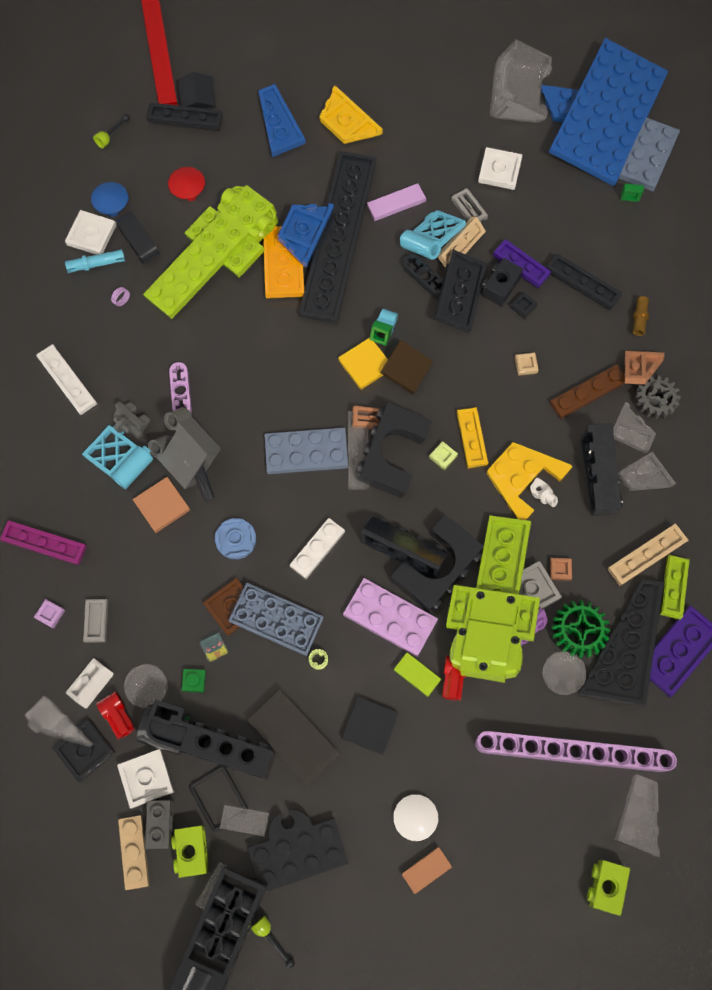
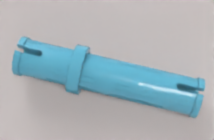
M120 249L86 257L84 255L82 258L65 261L67 272L70 273L79 270L88 271L90 270L89 268L124 262L125 259L123 251Z

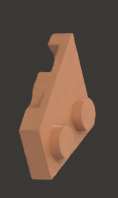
M625 351V383L646 384L663 362L664 353Z

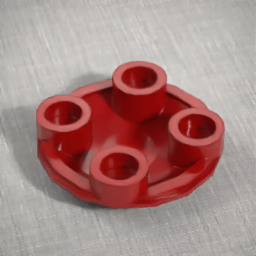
M182 167L170 175L168 181L171 194L178 198L194 201L204 189L205 178L196 168Z

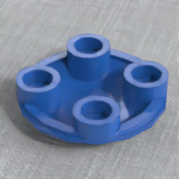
M106 182L99 185L91 195L93 207L98 212L108 214L110 217L117 216L129 201L126 189L121 184L115 182Z

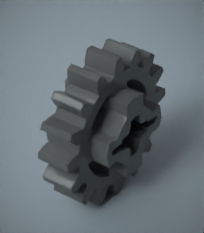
M659 375L656 380L651 376L646 384H641L637 388L635 398L640 400H638L636 405H642L641 412L647 411L648 417L654 414L655 419H658L660 415L666 418L668 414L672 415L679 406L678 401L681 399V396L676 394L680 390L674 389L675 383L669 384L667 377L663 381ZM649 389L648 395L645 396L646 390Z

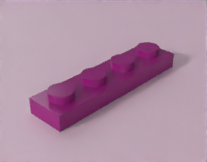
M9 520L0 537L2 542L78 566L87 548L85 544Z

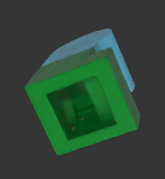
M383 308L377 321L372 325L370 340L386 346L396 325L398 313ZM382 332L385 334V338H379L376 334Z

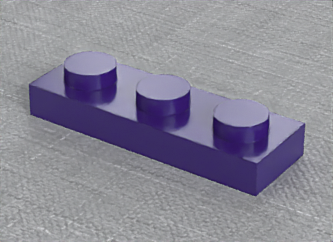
M506 239L493 253V256L499 261L505 258L524 269L522 277L537 288L551 274L550 270Z

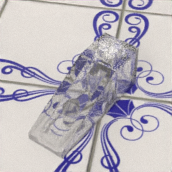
M45 696L24 715L30 721L28 726L35 733L40 731L48 736L88 747L93 744L58 706Z

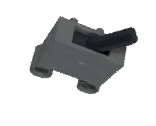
M182 407L166 413L164 416L166 427L170 430H176L173 437L163 435L150 440L148 443V449L151 451L150 454L164 465L184 489L198 484L204 500L209 501L215 496L206 471L221 448L193 419L191 412L187 408Z

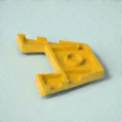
M512 442L487 470L486 474L499 494L503 496L507 506L513 511L516 518L527 520L534 512V509L518 496L542 469L560 482L573 466Z

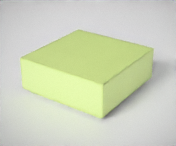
M442 441L429 455V458L445 470L458 456V453Z

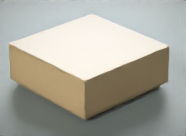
M535 353L515 355L518 376L538 373Z

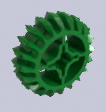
M580 600L577 605L574 601H571L570 607L564 604L562 606L563 611L558 610L556 612L558 617H554L552 620L556 624L551 626V630L557 631L552 637L560 639L556 646L563 644L565 647L562 649V652L565 653L568 649L571 650V657L577 652V656L580 659L584 653L587 658H590L592 652L598 654L600 652L599 648L603 649L606 646L604 642L609 640V637L605 634L609 633L610 629L604 627L609 623V620H602L605 613L598 614L599 606L592 609L591 602H588L586 606H584L583 600ZM577 613L575 623L564 625L569 615ZM586 616H588L594 622L595 625L588 623V621L586 620ZM579 625H581L582 628L585 629L583 633H580V630H577V627ZM566 634L573 635L575 638V643L572 642ZM597 634L592 644L584 645L586 635Z

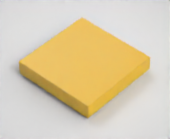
M370 338L338 357V361L361 390L383 376L380 371L388 360Z

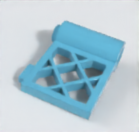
M436 210L426 216L425 221L413 231L406 230L402 233L400 245L404 249L433 260L439 255L441 247L466 226V222L463 219ZM437 218L443 219L442 221L434 222ZM456 224V225L453 226V227H448V228H447V225ZM437 227H445L443 229L434 230V228ZM431 229V231L429 232H422L424 230ZM439 235H444L441 239L435 237Z
M109 425L82 455L126 490L151 463L153 458L150 454L151 451L146 446L141 448L123 436L124 431L118 433L114 430L115 425L113 427ZM113 433L115 435V442L105 443L108 435ZM128 445L131 447L127 453L120 454L119 446ZM115 447L116 455L106 456V448ZM102 449V457L93 458L90 456L94 450ZM116 460V465L109 471L106 468V461Z

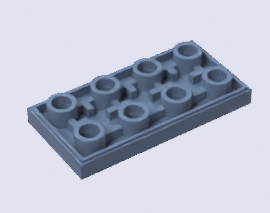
M246 583L228 622L307 657L324 616Z

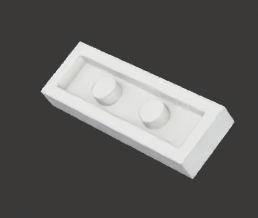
M328 518L292 561L290 568L307 579L342 537L345 530Z

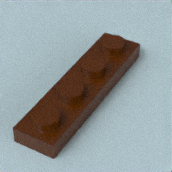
M615 365L550 401V405L558 417L562 419L626 384L625 375L619 366Z

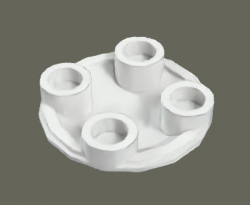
M409 795L397 804L394 811V824L397 831L403 837L411 841H421L428 838L435 831L438 824V812L429 798L422 795Z

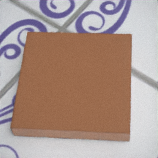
M168 477L132 499L155 533L190 511Z

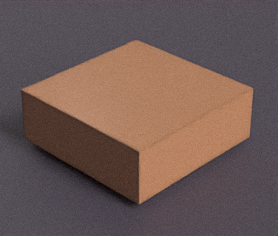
M550 558V579L571 581L572 559Z

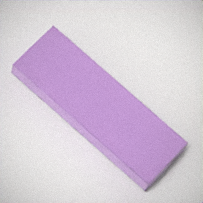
M415 184L367 203V207L374 221L424 203L426 202V197L419 184Z

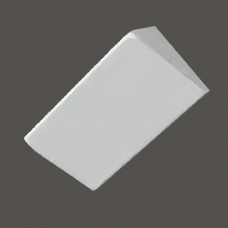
M93 658L66 691V694L78 704L87 708L111 679L113 673Z

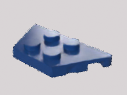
M546 85L541 86L540 92L545 97V103L551 112L550 115L553 121L563 123L579 90Z
M309 204L307 206L292 205L278 234V240L304 267H307L332 214L334 204H328V206L317 207V204Z

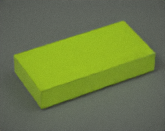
M406 653L394 668L396 673L427 697L441 681L437 675L409 653Z

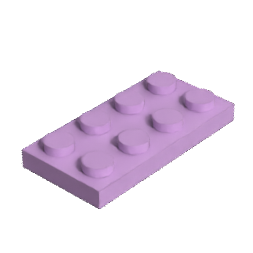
M365 578L343 613V616L416 657H418L438 621V618Z

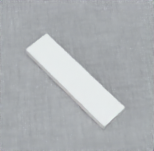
M53 344L36 355L80 415L97 405L96 401Z

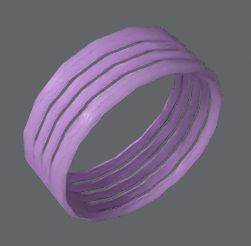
M119 287L113 292L111 301L116 306H122L129 299L130 293L124 287ZM125 291L124 296L116 302L117 297Z

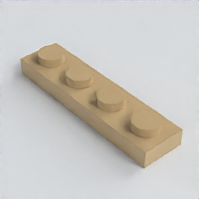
M674 524L610 566L607 570L618 585L621 586L685 544L688 539L680 528Z

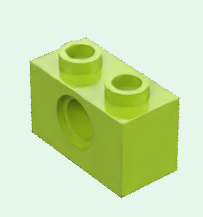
M205 826L174 830L175 835L171 837L173 850L176 849L177 859H174V871L178 873L179 878L209 873ZM188 845H192L195 848V855L191 859H188L184 854V850Z
M598 860V863H595L592 869L593 887H589L587 893L589 907L621 916L630 868ZM606 880L610 881L612 885L611 891L607 894L602 889V884Z

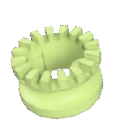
M315 649L309 655V663L314 669H323L328 664V656L324 650ZM314 655L324 656V662L321 665H318L317 662L313 663Z

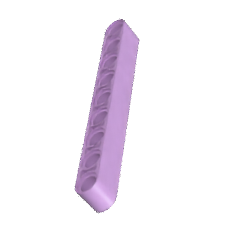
M491 731L482 732L475 740L477 750L485 754L654 772L670 771L675 768L677 763L674 753L662 749ZM486 736L491 740L490 748H484L481 745L480 740L482 737ZM504 739H510L513 742V749L511 751L503 747ZM527 741L534 743L536 748L534 753H529L525 749ZM549 744H554L557 747L556 755H551L548 752L547 747ZM571 746H576L579 749L578 758L570 754ZM594 748L600 750L602 755L600 760H596L593 757L592 751ZM617 750L624 756L622 763L615 759V752ZM638 753H642L645 756L646 762L644 765L638 762ZM661 755L665 756L668 760L666 767L660 764L659 759Z

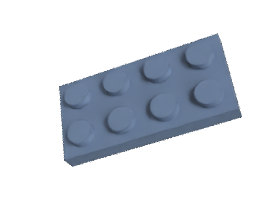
M646 118L619 179L636 185H644L645 189L654 191L680 130Z
M345 428L265 434L267 474L348 468Z

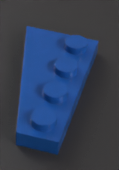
M273 84L258 90L272 157L306 144L301 130L276 85Z

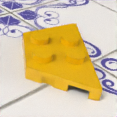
M336 86L333 87L332 94L320 115V122L344 144L383 134V129L341 90Z

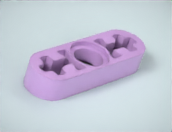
M177 362L172 364L169 369L173 410L181 408L180 401L183 400L185 408L192 413L189 373L185 364ZM178 369L182 371L181 380H178L176 374ZM183 386L186 388L184 394L178 395L175 393L176 388Z

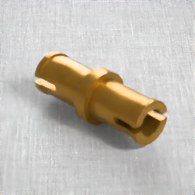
M640 296L636 299V311L633 313V334L636 336H643L646 333V321L649 319V298Z

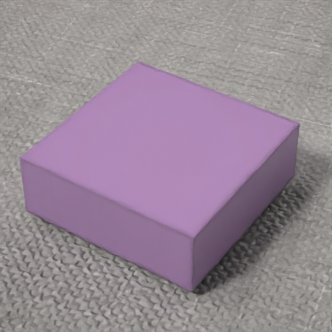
M45 599L34 618L54 629L65 610Z

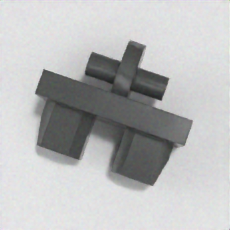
M121 402L116 403V411L113 415V421L116 423L114 430L118 433L123 431L126 433L130 432L137 439L143 437V432L149 426L150 419L145 414L137 417L135 415L137 411L136 406L131 402L125 405Z

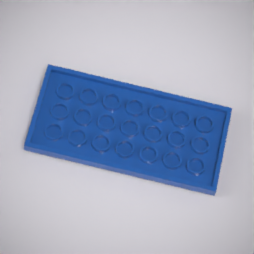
M605 38L548 152L614 186L668 71Z

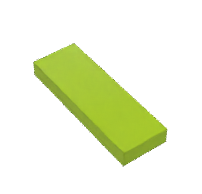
M672 555L667 556L660 615L680 620L683 618L690 559Z

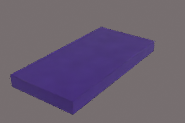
M691 605L683 612V618L675 621L658 641L654 649L650 681L669 698L675 694L712 649V623Z

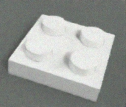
M486 147L478 183L515 190L522 154Z
M80 210L65 243L68 246L96 255L102 254L116 227V222Z
M161 749L117 765L131 809L146 804L147 801H153L174 793Z

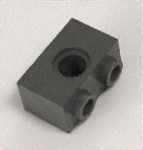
M147 801L145 849L172 848L174 801Z

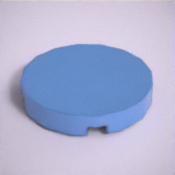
M231 518L224 521L217 529L215 544L223 556L229 559H241L247 557L253 551L256 545V533L253 526L245 520Z

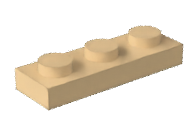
M477 216L471 217L466 222V226L454 235L440 251L438 258L445 268L452 249L466 254L486 232Z
M135 816L118 819L125 890L150 886L143 817Z

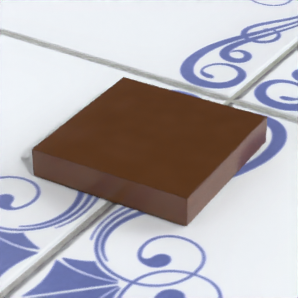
M237 577L202 602L228 637L241 628L228 622L244 589V586Z

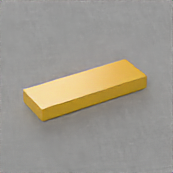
M477 407L457 410L467 468L488 465Z

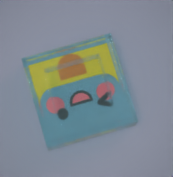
M219 633L199 642L209 662L229 653Z

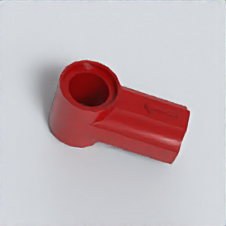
M446 655L442 698L460 701L463 680L466 676H462L461 672L452 666L450 656Z
M116 691L96 703L98 710L104 719L109 722L117 739H121L135 730L133 723L124 710L125 705Z

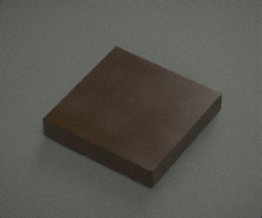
M400 340L380 373L409 393L414 394L433 361Z

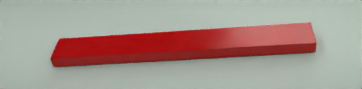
M141 0L158 102L161 104L178 105L160 1Z

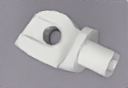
M536 478L530 486L531 494L535 498L540 499L543 504L548 503L550 506L555 507L558 503L557 496L553 494L549 485Z

